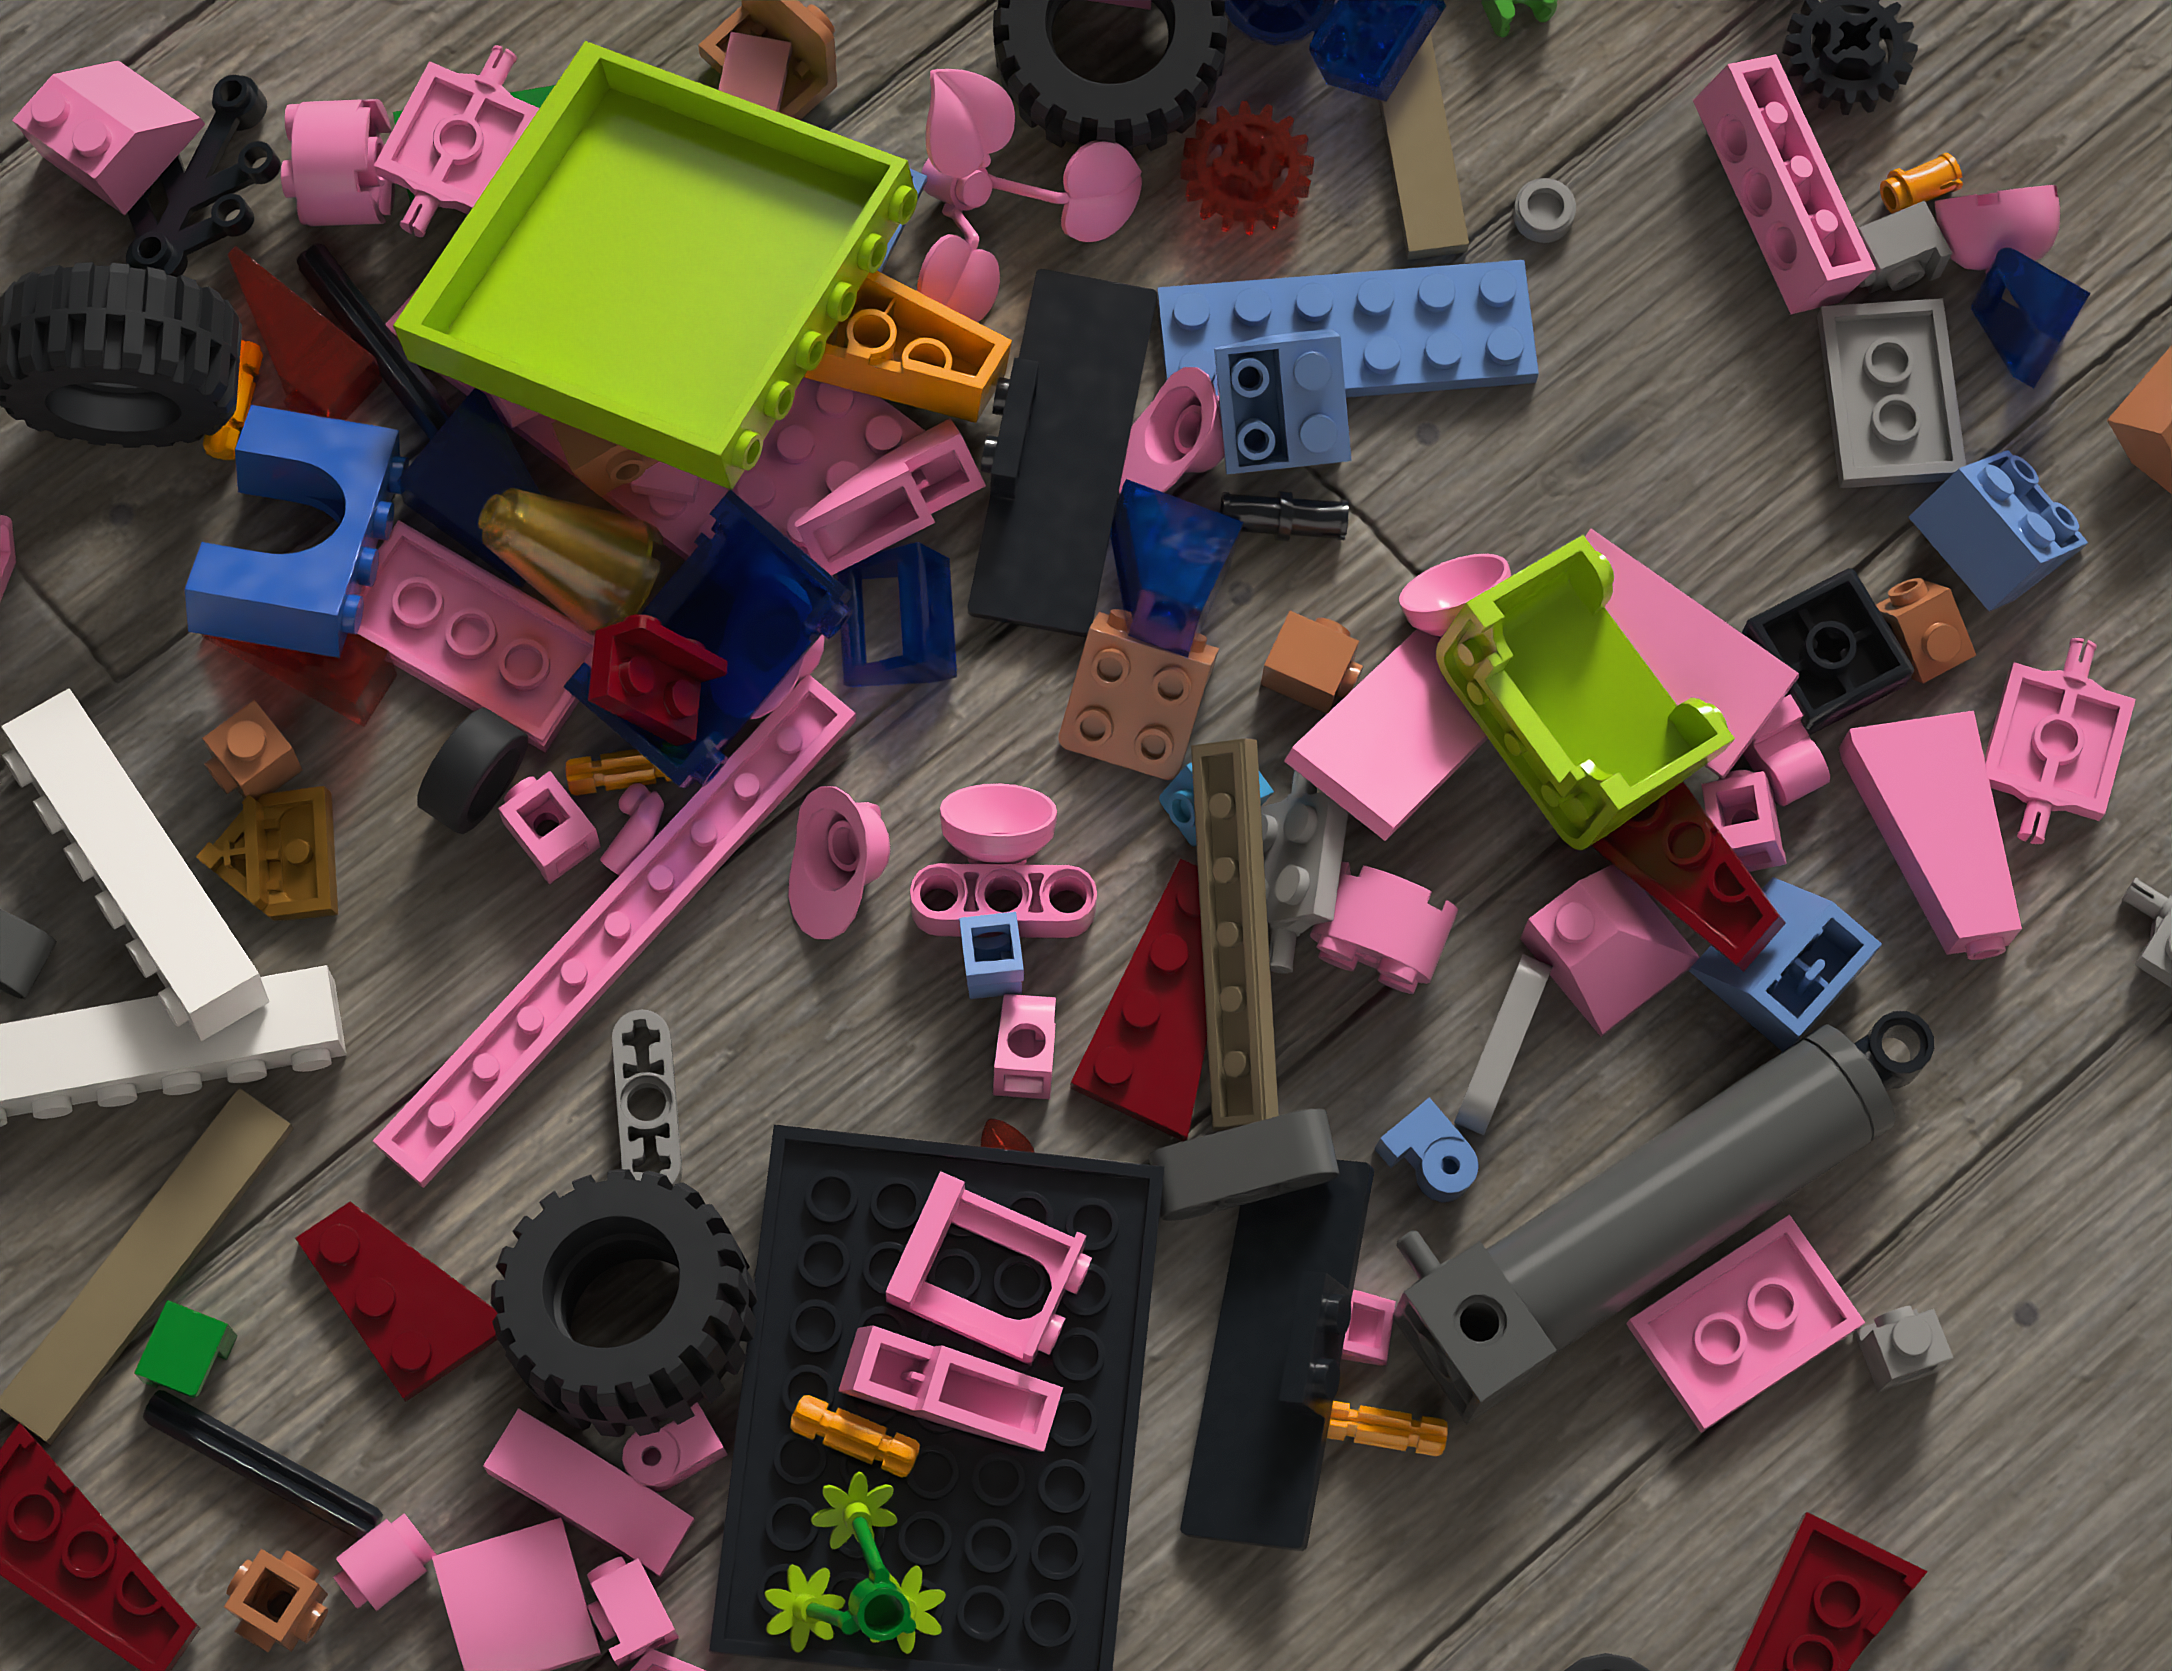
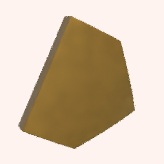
M325 786L262 794L257 801L248 794L242 801L243 810L214 844L208 842L196 856L197 859L273 921L338 915L332 793Z

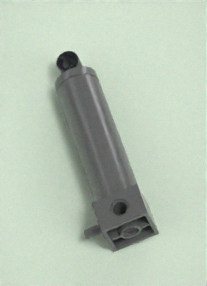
M1893 1011L1882 1016L1868 1034L1855 1043L1848 1039L1840 1030L1828 1024L1820 1026L1487 1249L1479 1241L1455 1258L1440 1264L1418 1231L1412 1230L1402 1236L1397 1241L1396 1246L1419 1280L1403 1292L1393 1313V1320L1466 1425L1540 1376L1555 1354L1894 1127L1896 1117L1887 1091L1910 1084L1930 1061L1935 1048L1934 1035L1929 1025L1920 1016L1908 1011ZM1885 1038L1901 1040L1908 1047L1910 1061L1896 1062L1891 1060L1882 1048V1040ZM1471 1325L1478 1328L1483 1333L1486 1341L1476 1342L1469 1339L1463 1333L1460 1326Z

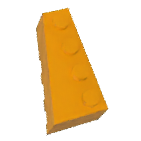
M879 271L875 273L869 272L857 291L856 302L851 314L845 321L837 323L826 341L824 355L819 365L812 371L808 370L804 378L976 423L995 393L999 377L1004 378L1012 340Z

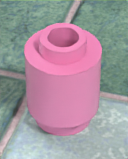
M404 1513L392 1523L386 1518L340 1554L336 1560L343 1570L333 1578L357 1609L369 1601L373 1608L378 1611L425 1574L427 1570L424 1565L432 1560V1556H436V1553Z

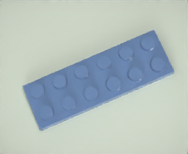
M1524 260L1157 287V306L1165 382L1173 373L1183 367H1198L1209 375L1215 387L1216 395H1218L1214 348L1270 335L1333 329L1341 337L1346 398L1536 383L1539 375Z

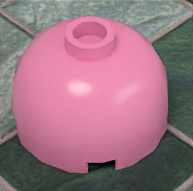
M2056 185L1997 191V193L1974 194L1935 201L1936 223L1952 251L1951 260L1964 269L1985 270L1987 282L2024 277L2023 265L2043 258L2054 245L2059 231L2060 205Z

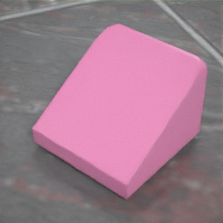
M1353 1289L1351 1320L1349 1328L1345 1333L1341 1359L1380 1366L1387 1365L1396 1301Z

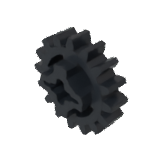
M1804 0L1800 11L1801 14L1793 13L1786 30L1790 34L1786 36L1782 47L1783 54L1792 56L1785 70L1787 76H1803L1798 93L1804 96L1813 90L1821 94L1818 108L1822 110L1830 104L1831 100L1839 101L1842 115H1849L1854 102H1860L1867 113L1874 112L1879 96L1889 103L1892 102L1899 90V84L1906 85L1913 70L1910 63L1913 62L1918 51L1917 44L1907 42L1914 29L1913 22L1898 23L1896 21L1902 7L1898 2L1884 8L1879 4L1880 0H1821V3L1818 0ZM1812 34L1816 37L1814 46L1821 52L1818 58H1815L1812 51ZM1884 40L1887 47L1888 64L1884 61L1886 52L1879 46V42Z

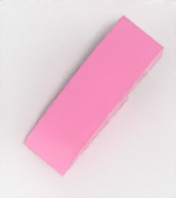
M949 418L914 437L854 475L818 502L794 524L824 580L934 524L935 521L931 515L932 513L986 485L961 433L952 419Z
M867 1326L857 1329L838 1392L965 1432L1044 1452L1063 1387L945 1346L933 1347L876 1326Z
M519 1408L483 1465L490 1476L542 1505L549 1513L558 1518L561 1517L566 1523L631 1561L639 1558L643 1568L659 1577L664 1573L695 1521L692 1516L645 1485L633 1480L634 1478Z

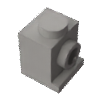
M1925 201L1858 228V232L1876 268L1858 286L1861 288L1867 287L1869 293L1890 286L1893 291H1897L1914 284L1925 273L1929 281L1941 277L1952 255V251Z
M1904 1306L1874 1319L1875 1323L1861 1327L1854 1332L1878 1393L1937 1373L1953 1359L1934 1309L1918 1313L1917 1309L1912 1310L1911 1306Z

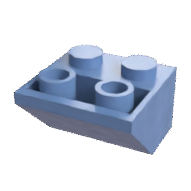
M1333 329L1278 334L1214 348L1226 474L1352 461L1341 337Z
M2009 450L1959 468L1909 516V519L1989 612L2017 599L2089 543L2078 531L2079 523L2072 512L2064 505L2053 502L2037 484L2039 478L2033 467L2023 458L2012 455Z
M1772 877L1762 890L1786 924L1749 967L1743 972L1714 947L1710 946L1693 964L1689 972L1783 1052L1801 1040L1869 964L1882 943L1834 902Z

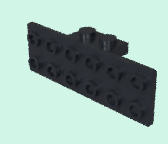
M1047 269L1037 270L1019 358L1014 357L1010 379L999 377L996 386L992 414L1002 416L999 435L987 434L982 455L981 472L991 473L990 499L968 602V614L970 616L1087 637L1089 628L1094 620L1157 301L1156 290Z
M1337 1160L1340 1175L1331 1181L1240 1205L1180 1526L1181 1532L1188 1537L1294 1551H1304L1308 1546L1332 1406L1340 1382L1339 1367L1345 1333L1349 1328L1351 1320V1300L1374 1176V1168L1367 1162Z

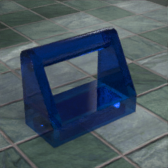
M2003 248L1996 254L1972 301L1971 310L2011 375L2034 389L2091 293L2017 250ZM2006 289H2008L2019 308L2002 299Z
M915 542L879 551L837 573L843 685L848 687L933 683L957 677L950 558L920 542ZM898 577L903 655L867 663L862 579Z

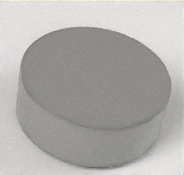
M1550 178L1532 180L1525 184L1517 194L1513 208L1514 223L1519 232L1532 241L1539 243L1557 241L1565 236L1572 226L1576 213L1575 198L1570 189L1557 180Z

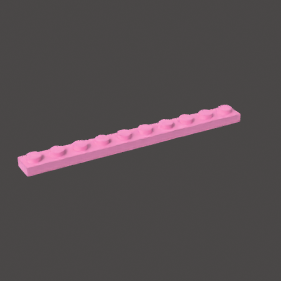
M807 674L779 707L759 725L373 1140L375 1146L424 1188L856 722V713L811 675Z

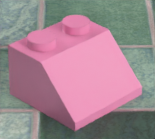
M120 61L53 74L12 119L44 159L124 216L205 125L199 116Z

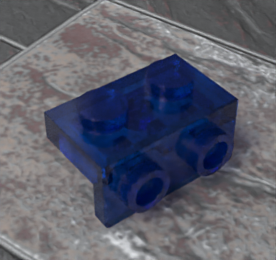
M1338 0L1326 20L1315 30L1309 51L1326 84L1387 102L1446 8L1444 0Z

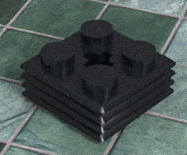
M1851 568L1748 619L1742 630L1743 635L1799 673V678L1785 697L1791 694L1803 714L1801 723L1809 736L1903 688L1914 673L1912 663L1857 573ZM1818 643L1825 651L1835 648L1839 652L1834 663L1817 657L1815 651Z

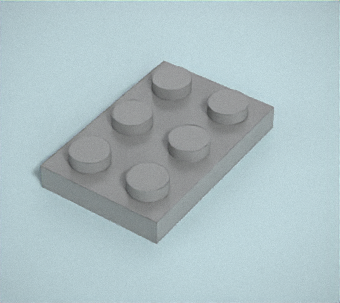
M1943 298L1821 306L1817 320L1839 488L1943 482L1959 468L1966 466Z

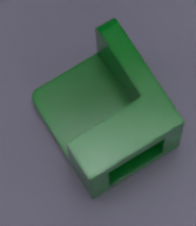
M167 1300L134 1374L144 1384L157 1388L161 1385L195 1398L199 1396L216 1356L227 1360L237 1335L229 1324Z

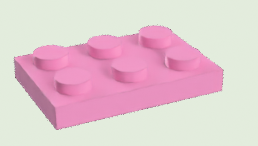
M1789 1214L1630 1318L1626 1325L1702 1433L1861 1328L1865 1321Z

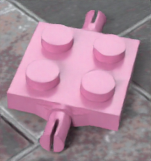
M495 45L480 75L456 73L429 61L374 164L377 176L405 187L415 195L406 215L400 222L401 228L406 232L412 234L414 231L415 236L424 237L425 231L438 207L456 209L469 214L539 110L538 107L514 98L502 86L513 64L517 61V56L506 48L505 52H503L502 46Z
M2072 638L2070 640V647L2063 671H2042L2015 662L2012 664L2007 674L1984 758L1991 788L2014 795L2022 802L2027 803L2017 837L2026 842L2032 834L2030 841L2032 844L2044 843L2051 811H2067L2096 821H2100L2105 815L2136 700L2105 690L2092 679L2087 678L2097 645L2088 640L2082 649L2083 638Z

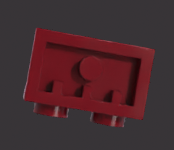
M640 614L625 617L622 622L595 630L588 701L675 746L684 745L696 741L701 683L727 675L728 661L706 650L705 645L701 642L684 638L662 626L661 621L655 617Z

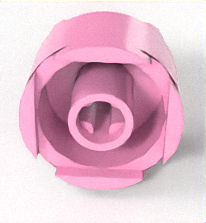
M379 99L314 101L287 105L285 109V129L288 140L292 142V160H284L282 162L281 184L286 198L296 197L297 212L300 223L310 227L384 224L386 221L383 215H391L393 209L395 183L377 176L374 167L384 147L380 133H391L389 118L383 103Z
M1341 862L1334 920L1315 924L1310 937L1318 943L1316 947L1321 950L1318 956L1321 960L1348 971H1354L1357 962L1377 969L1380 973L1379 982L1401 992L1414 994L1418 983H1430L1458 913V908L1446 900L1442 911L1428 904L1432 891L1420 885L1364 865L1359 877L1352 876L1349 862Z

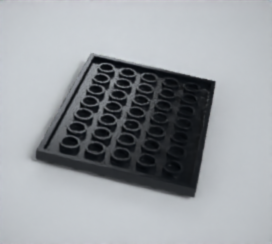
M774 1125L754 1281L758 1302L754 1307H751L757 1323L754 1339L747 1342L745 1355L747 1358L744 1363L709 1647L710 1653L871 1671H1113L1164 1166ZM940 1171L964 1181L965 1190L1074 1238L1077 1232L1086 1235L1082 1254L1092 1258L1089 1269L1078 1293L1074 1294L1065 1290L1055 1314L1066 1319L1052 1352L1048 1355L1038 1350L1032 1366L886 1302L887 1287ZM952 1223L925 1280L929 1284L990 1311L1016 1320L1032 1318L1040 1313L1052 1289L1048 1273L1042 1265L1032 1258ZM876 1326L933 1347L945 1346L1063 1387L1044 1452L965 1432L838 1392L857 1329ZM804 1395H810L829 1403L827 1410L836 1413L839 1407L886 1427V1435L894 1438L896 1432L917 1440L920 1444L919 1454L911 1472L907 1477H899L881 1469L883 1462L874 1459L871 1465L823 1445L824 1438L816 1435L814 1440H811L793 1432L790 1428V1423L799 1400ZM857 1472H862L866 1476L868 1492L881 1485H891L894 1489L893 1495L880 1508L895 1514L897 1523L886 1527L872 1525L874 1541L884 1566L897 1580L900 1587L908 1571L914 1566H919L922 1570V1584L919 1593L933 1589H940L945 1592L944 1601L926 1611L938 1621L942 1632L934 1636L915 1629L914 1648L909 1654L901 1650L897 1637L891 1640L872 1642L861 1629L848 1635L840 1627L830 1624L833 1630V1638L831 1640H824L810 1630L808 1641L804 1649L799 1653L795 1652L791 1647V1628L777 1635L768 1634L766 1631L767 1624L783 1610L767 1601L764 1594L769 1589L789 1591L787 1569L790 1565L794 1564L800 1567L807 1583L811 1576L819 1569H829L830 1578L823 1594L843 1597L845 1604L839 1609L842 1612L849 1610L850 1594L856 1585L869 1578V1568L854 1534L840 1548L832 1549L829 1539L835 1526L816 1527L812 1524L811 1518L815 1513L832 1507L823 1496V1487L826 1485L836 1486L848 1494L850 1482Z

